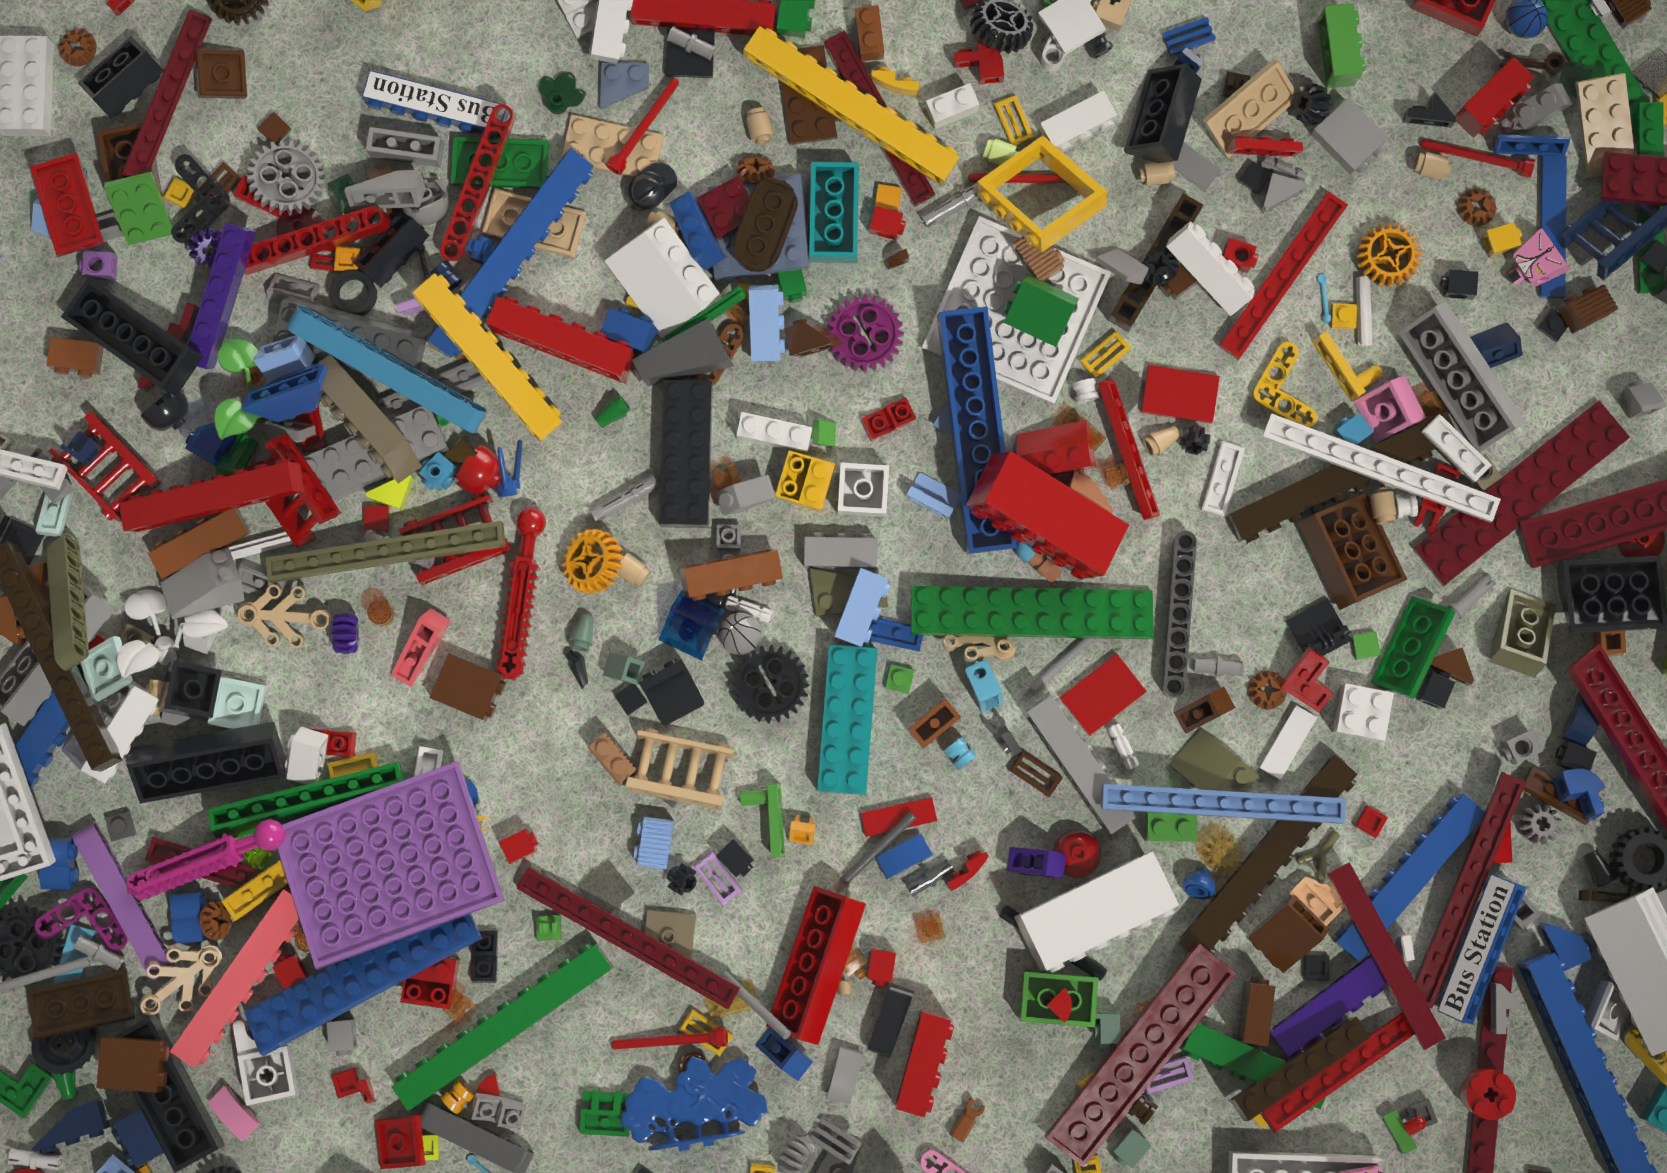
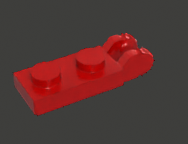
M1437 463L1433 474L1457 482L1461 472L1442 463ZM1422 498L1419 505L1420 509L1413 525L1419 527L1423 522L1426 511L1431 512L1434 515L1427 526V531L1433 533L1447 506Z

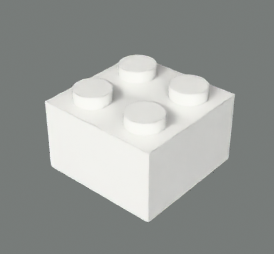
M841 463L838 515L886 517L889 465Z
M1346 683L1341 685L1332 733L1376 742L1385 741L1394 693Z

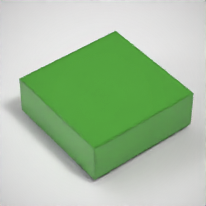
M813 420L812 444L835 447L836 423Z
M1377 632L1351 636L1356 660L1381 655Z

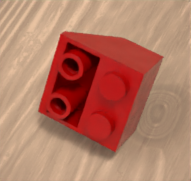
M447 957L404 980L400 1002L450 1009L457 984L460 959Z

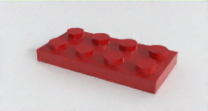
M77 152L30 166L57 257L104 244L101 228Z

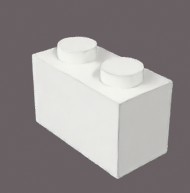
M969 83L927 100L925 109L934 129H937L978 112L979 102Z
M300 727L295 735H291L287 746L290 749V754L285 763V768L288 769L287 779L303 784L319 781L324 770L328 741L327 734Z

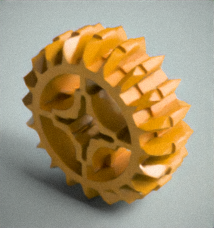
M1389 222L1385 224L1384 228L1381 224H1378L1376 231L1371 228L1367 231L1368 236L1363 235L1361 238L1363 243L1357 246V249L1361 252L1356 255V258L1364 259V261L1358 264V267L1367 268L1362 273L1363 276H1367L1369 273L1373 275L1370 278L1371 283L1378 278V286L1380 287L1383 286L1385 281H1387L1388 288H1391L1394 282L1396 285L1401 286L1403 280L1408 282L1411 279L1410 274L1415 275L1417 273L1415 267L1421 265V261L1417 258L1422 256V252L1415 250L1420 247V243L1412 242L1416 235L1412 234L1409 237L1407 235L1408 228L1400 231V224H1396L1392 229ZM1390 238L1398 240L1402 245H1394ZM1379 239L1381 243L1379 245L1380 253L1372 257V245ZM1387 251H1388L1389 254H1391V253L1395 254V255L1392 257V259H1391L1390 256H1387V257H1386V256L1382 257V256H1383ZM1407 253V264L1400 271L1398 268L1400 265L1398 258ZM1383 264L1388 268V271H1391L1392 273L1385 272L1378 268L1376 265Z
M586 529L585 533L578 532V539L571 538L572 545L565 546L568 552L562 555L566 559V562L561 565L566 569L563 575L568 578L567 583L569 585H572L577 591H582V593L599 594L600 590L607 591L608 585H614V577H620L617 573L618 569L623 568L619 564L624 559L619 554L622 551V548L618 545L619 541L613 538L610 533L599 529Z

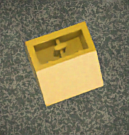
M789 450L775 497L795 506L822 513L835 471V464Z

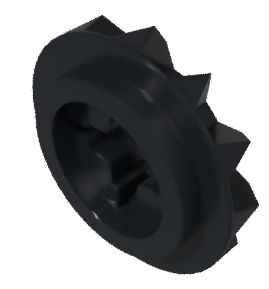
M1165 249L1162 252L1154 250L1153 254L1146 255L1145 260L1141 262L1148 267L1144 280L1153 285H1162L1170 282L1179 270L1178 260ZM1162 261L1164 267H1160L1156 273L1155 266Z

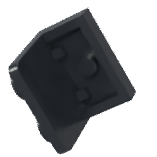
M673 659L663 665L665 669L657 673L655 670L644 674L642 676L643 680L639 682L659 721L664 726L704 705V699L683 660L677 661V659Z

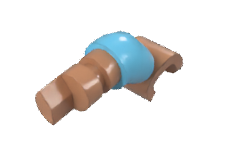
M1017 542L1016 552L1024 564L1028 563L1031 567L1035 566L1037 568L1036 571L1051 584L1062 574V571L1048 558L1045 560L1042 555L1033 552L1030 545Z

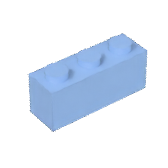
M749 285L751 361H780V354L785 353V339H780V330H784V315H779V306H783V292H778V285Z
M863 568L859 569L834 637L862 647L863 642L868 644L873 631L869 629L872 619L877 621L882 608L878 606L881 597L886 598L890 588V584L887 583L888 578Z

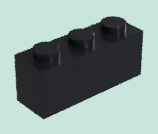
M401 210L390 222L388 229L381 232L353 263L376 285L382 288L384 284L391 280L396 271L407 263L409 257L424 244L430 235L412 217Z

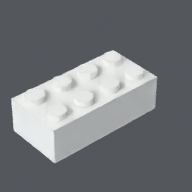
M0 36V134L3 136H51L54 43L47 36Z

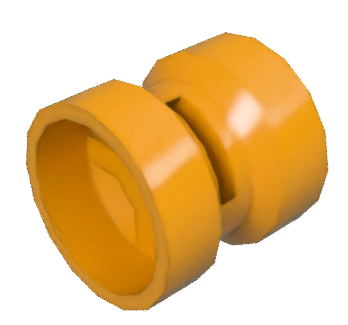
M457 1079L453 1083L452 1089L449 1092H445L440 1099L451 1111L459 1114L463 1110V1105L466 1102H470L475 1094L461 1080Z

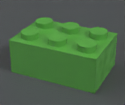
M1354 3L1325 6L1317 21L1326 88L1355 86L1366 68L1365 58L1360 55L1362 35L1357 32L1359 12L1358 10L1355 11Z
M1023 971L1019 1020L1021 1022L1095 1028L1099 978L1094 976ZM1063 988L1068 991L1072 1002L1071 1013L1065 1023L1047 1006Z

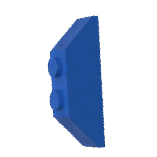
M317 363L266 383L260 389H254L248 393L242 409L245 412L276 422L293 419L305 412L310 413L319 405L328 368L324 364Z

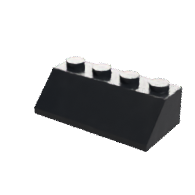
M1187 64L1148 70L1124 148L1126 154L1156 163L1178 161L1202 81Z

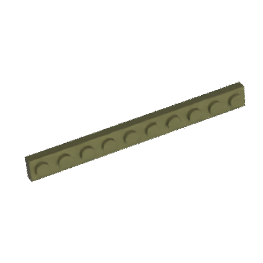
M502 521L266 557L267 581L274 583L506 547L504 524Z

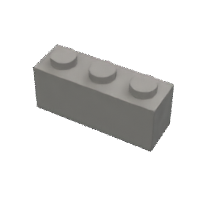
M369 127L366 152L371 158L441 168L445 144L441 137Z
M810 533V537H805L804 568L877 569V538H873L872 534H858V538H848L846 533H835L834 537H824V533Z

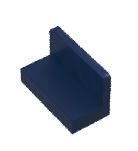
M1509 323L1501 324L1470 337L1490 368L1523 356L1521 338Z

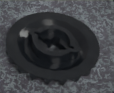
M94 1028L63 1034L64 1039L70 1043L68 1044L67 1055L65 1050L60 1047L63 1041L61 1035L35 1040L33 1037L31 1051L35 1062L43 1071L46 1070L52 1075L57 1073L63 1076L64 1073L69 1072L73 1074L74 1070L82 1069L86 1062H90L92 1054H95L97 1038Z

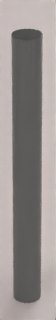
M911 811L907 813L840 880L847 886L916 819V816Z

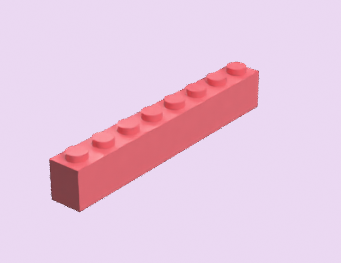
M288 886L280 893L170 1050L172 1054L193 1068L199 1062L201 1064L205 1063L212 1053L208 1048L213 1042L219 1043L226 1033L222 1028L227 1022L233 1023L240 1013L236 1008L241 1001L245 1004L254 993L250 988L255 981L259 984L268 973L265 967L269 961L275 963L282 953L279 947L283 941L289 943L296 933L293 927L297 921H300Z

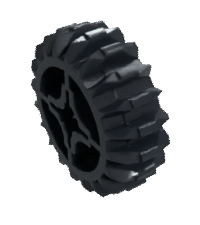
M1012 0L979 1L975 9H973L969 26L972 28L971 33L976 35V40L983 42L982 46L987 45L991 50L996 49L999 53L1005 51L1007 54H1010L1012 51L1017 53L1020 49H1024L1032 37L1034 24L1031 22L1032 17L1027 15V10L1021 9L1020 4L1016 5L1012 3Z

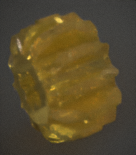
M1219 833V841L1212 835L1210 840L1213 845L1207 842L1203 844L1205 848L1210 849L1209 852L1201 853L1203 857L1210 856V859L1205 861L1204 864L1209 866L1214 863L1212 872L1216 873L1220 867L1221 874H1226L1227 866L1231 872H1234L1236 868L1233 862L1239 865L1242 864V861L1236 858V856L1244 855V851H1236L1241 842L1237 841L1232 844L1234 835H1229L1226 841L1224 833ZM1225 847L1228 858L1220 860V854L1217 851Z

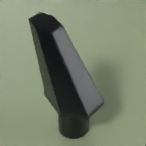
M571 650L565 657L572 664L570 670L581 689H583L588 684L584 657L579 658Z

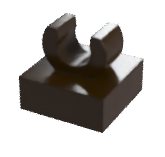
M1227 71L1223 96L1230 97L1250 80L1251 75Z

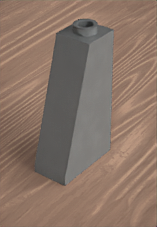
M708 318L632 359L635 368L632 370L637 380H643L647 386L663 383V380H678L734 366L716 329Z

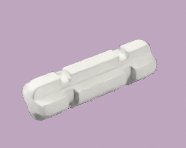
M734 596L727 598L725 604L727 610L733 612L738 610L737 613H747L755 619L758 617L759 621L765 623L770 621L772 616L771 609L765 607L761 609L760 605L745 600L738 601L739 598Z
M1120 724L1109 727L1108 732L1111 738H1114V745L1121 759H1124L1123 763L1126 769L1136 768L1139 765L1136 756L1133 757L1132 753L1134 752L1126 736H1123Z

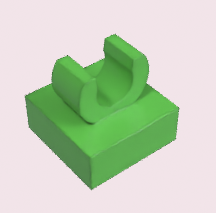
M561 915L536 916L537 941L562 940Z

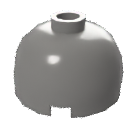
M423 179L426 189L420 207L402 209L405 214L412 217L418 224L431 225L439 221L446 214L449 199L443 183L439 180H434L435 183H428L427 179Z

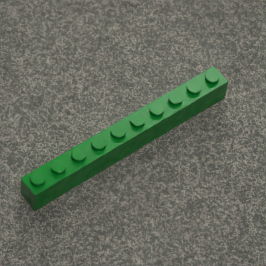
M588 943L578 950L580 955L574 960L568 957L557 965L559 967L558 971L553 974L548 971L537 979L538 985L532 989L528 985L517 993L518 999L512 1003L508 999L497 1007L498 1013L492 1017L486 1014L476 1021L478 1026L470 1031L466 1028L456 1035L458 1040L455 1043L449 1045L446 1042L435 1050L437 1055L429 1060L426 1056L415 1064L417 1069L409 1074L406 1070L395 1078L397 1083L391 1087L406 1110L409 1111L612 970L614 967L599 945L595 944L592 946Z

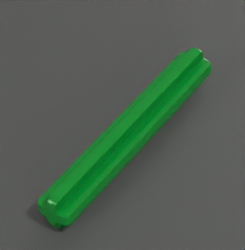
M740 286L735 287L704 310L665 335L666 341L707 318L710 321L714 320L745 299L747 296L745 290Z

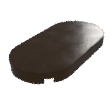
M777 178L767 179L756 185L750 195L733 241L734 257L739 265L746 270L752 272L768 270L777 262L798 207V200L794 189L786 181Z

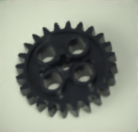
M770 645L769 651L766 652L763 646H760V653L758 654L754 650L751 651V658L743 655L745 663L737 662L736 664L741 669L740 672H732L734 676L738 677V680L731 681V685L738 688L732 691V695L740 696L735 703H744L741 711L744 712L749 709L748 717L750 719L757 714L758 722H761L763 717H766L768 724L771 723L772 717H775L777 722L780 723V716L782 715L789 720V711L797 714L796 704L804 706L800 698L808 697L803 688L810 687V684L803 682L809 675L801 674L805 665L797 666L800 658L795 657L791 659V650L783 654L782 646L775 652L773 645ZM772 662L781 663L782 670L779 674L769 672L768 667ZM760 665H763L771 681H777L774 687L782 700L780 704L777 703L770 688H764L766 680L759 669ZM751 673H757L761 677L760 683L756 686H751L747 683V677ZM784 683H790L794 687L793 693L789 696H784L780 693V687ZM768 694L772 697V703L769 707L759 705L758 700L761 695Z
M22 906L20 912L17 907L11 908V914L7 911L2 912L4 919L0 918V974L3 973V982L10 978L14 979L59 965L56 957L63 956L62 952L58 950L60 947H64L65 944L60 943L58 939L62 938L64 934L59 933L52 938L45 939V945L42 948L36 943L38 937L36 933L31 934L36 920L47 911L42 910L37 914V907H32L28 911L27 906ZM41 922L42 927L39 930L41 932L44 930L48 933L51 932L52 922L49 924ZM18 923L24 926V932L21 936L15 931ZM21 942H26L25 946L28 947L27 950H22L23 947L22 945H20ZM6 944L12 949L9 957H6L3 953V948ZM27 956L33 960V965L30 969H27L24 965V960ZM17 958L16 965L14 966L12 963Z

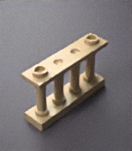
M645 728L644 731L638 730V740L644 741L637 775H634V778H627L626 791L722 811L724 796H720L718 789L725 758L733 759L734 749H730V746L724 743H716L715 746L661 735L659 731ZM654 743L668 746L661 780H658L657 783L648 781L646 777ZM678 748L692 751L685 785H682L681 788L672 786L670 782ZM701 753L716 756L709 789L706 792L696 791L694 787Z

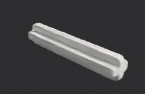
M1359 276L1356 278L1358 346L1368 347L1372 345L1371 283L1369 276Z
M284 531L222 549L229 548L233 560L291 545L293 542Z

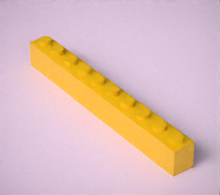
M758 27L745 46L743 57L940 186H943L960 158L953 148L949 146L943 147L937 143V139L927 132L925 134L917 130V126L910 120L906 119L904 121L890 107L886 106L884 108L879 105L872 95L868 93L862 94L852 82L848 80L844 82L837 77V73L828 67L824 69L817 64V60L808 54L804 56L798 52L797 47L791 42H783L778 39L777 34L771 29Z

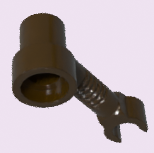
M1502 52L1500 54L1502 57H1507L1509 61L1513 57L1516 58L1524 67L1544 69L1550 75L1557 74L1565 65V58L1559 52L1550 53L1545 60L1517 57L1510 52ZM1500 63L1499 67L1503 68L1506 64ZM1553 63L1557 67H1552L1550 64Z
M1629 888L1627 893L1579 890V900L1617 903L1641 893L1643 890Z

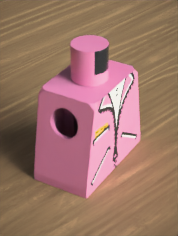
M1541 228L1514 253L1513 258L1519 266L1507 275L1515 286L1528 278L1535 287L1571 269Z

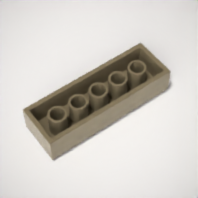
M331 355L321 360L319 363L324 364L328 369L320 402L325 407H331L329 411L337 421L341 420V422H344L342 426L350 436L352 434L356 436L354 439L362 450L366 449L368 451V456L375 464L381 465L380 469L388 479L392 476L399 484L422 467L406 438Z

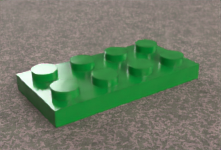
M454 136L451 171L452 185L464 186L481 137ZM489 138L492 145L498 144L501 138ZM508 139L490 187L539 189L548 177L549 140ZM486 154L481 158V165L483 167H489L492 164L491 155ZM476 177L472 182V186L483 187L484 185L482 177Z
M1411 596L1370 683L1414 700L1456 612L1450 608Z

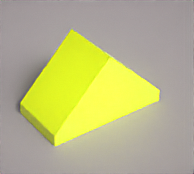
M411 474L399 484L395 480L389 481L366 492V496L372 501L403 511L415 479Z

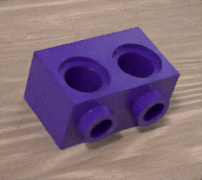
M1010 847L1007 871L1022 875L1063 879L1066 854L1050 850Z

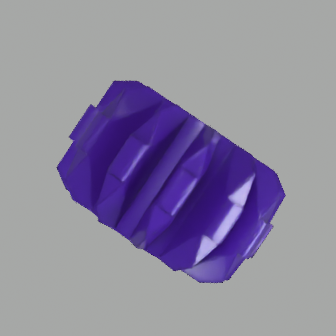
M211 227L207 228L205 234L202 229H198L200 236L197 237L193 234L190 236L195 243L187 244L188 249L192 250L188 254L191 259L195 258L197 266L203 263L206 269L210 267V262L213 263L222 235L219 230L213 233ZM211 244L213 248H209L208 252H205L204 248Z
M349 613L335 614L332 621L333 650L335 653L342 654L356 653L359 646L357 616Z

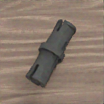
M947 858L930 870L925 869L922 875L905 884L908 890L918 885V887L910 891L913 898L931 885L932 887L936 886V882L955 872L952 866L942 870L950 865Z

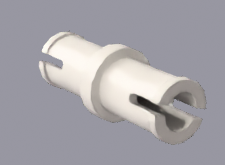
M11 1148L8 1164L30 1166V1169L34 1170L38 1167L58 1171L61 1164L59 1159L62 1158V1155L42 1154L40 1150L32 1152Z

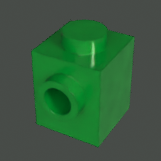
M802 269L780 271L777 273L779 281H775V285H778V292H783L784 301L789 300V303H796L802 301L803 296H807Z

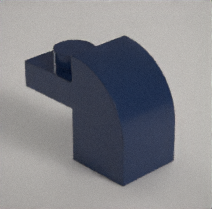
M1578 691L1574 710L1565 722L1562 738L1586 747L1595 734L1599 722Z

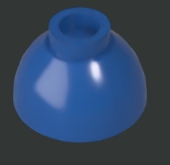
M1198 867L1196 871L1188 874L1181 885L1187 895L1200 900L1214 897L1216 890L1214 880L1210 876V870L1204 867Z

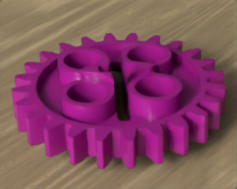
M866 294L863 296V301H859L858 297L854 296V303L852 304L846 299L845 308L840 305L837 306L839 314L831 313V317L835 322L830 321L827 323V326L833 329L829 330V332L842 341V345L834 347L831 350V354L839 353L837 362L845 359V368L853 364L854 372L858 370L859 366L863 368L864 373L867 372L869 366L876 372L877 364L885 368L884 360L892 363L893 357L891 353L899 354V350L895 346L903 345V341L897 339L904 336L903 331L897 330L903 326V322L895 321L898 319L899 313L891 314L893 305L885 308V299L879 304L876 303L877 298L875 295L871 301H868ZM866 313H873L876 316V320L872 323H867L864 321L863 316ZM855 315L858 316L864 330H870L869 338L876 347V352L872 351L865 336L860 337L861 328L853 318ZM851 324L856 330L853 334L848 335L842 331L843 326ZM879 333H884L888 336V340L885 343H878L875 340V336ZM857 345H864L867 348V352L864 355H858L854 352V348Z

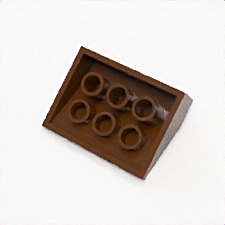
M1367 493L1334 505L1298 522L1339 610L1408 580L1383 526L1377 525L1376 519H1373L1371 503Z

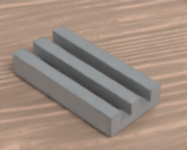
M821 1118L819 1121L821 1124L815 1128L814 1131L816 1133L811 1135L810 1140L850 1165L862 1142L828 1120ZM826 1127L853 1143V1147L850 1148L825 1131ZM821 1136H824L825 1138H827L828 1140H830L831 1142H833L834 1144L848 1152V1156H845L835 1148L831 1147L830 1145L820 1139Z

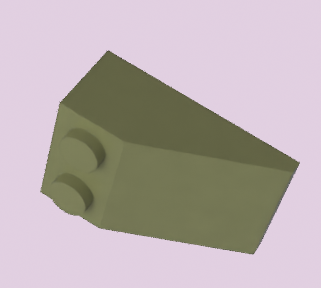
M1510 589L1492 642L1489 662L1535 678L1547 664L1556 604Z
M1200 729L1169 764L1198 790L1246 792L1260 777L1241 759L1203 729Z

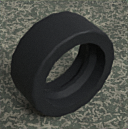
M346 270L338 274L332 281L330 299L336 309L363 316L369 313L375 306L377 289L374 282L365 273L358 270ZM350 280L361 281L367 288L368 295L366 301L358 307L346 306L340 299L341 287Z

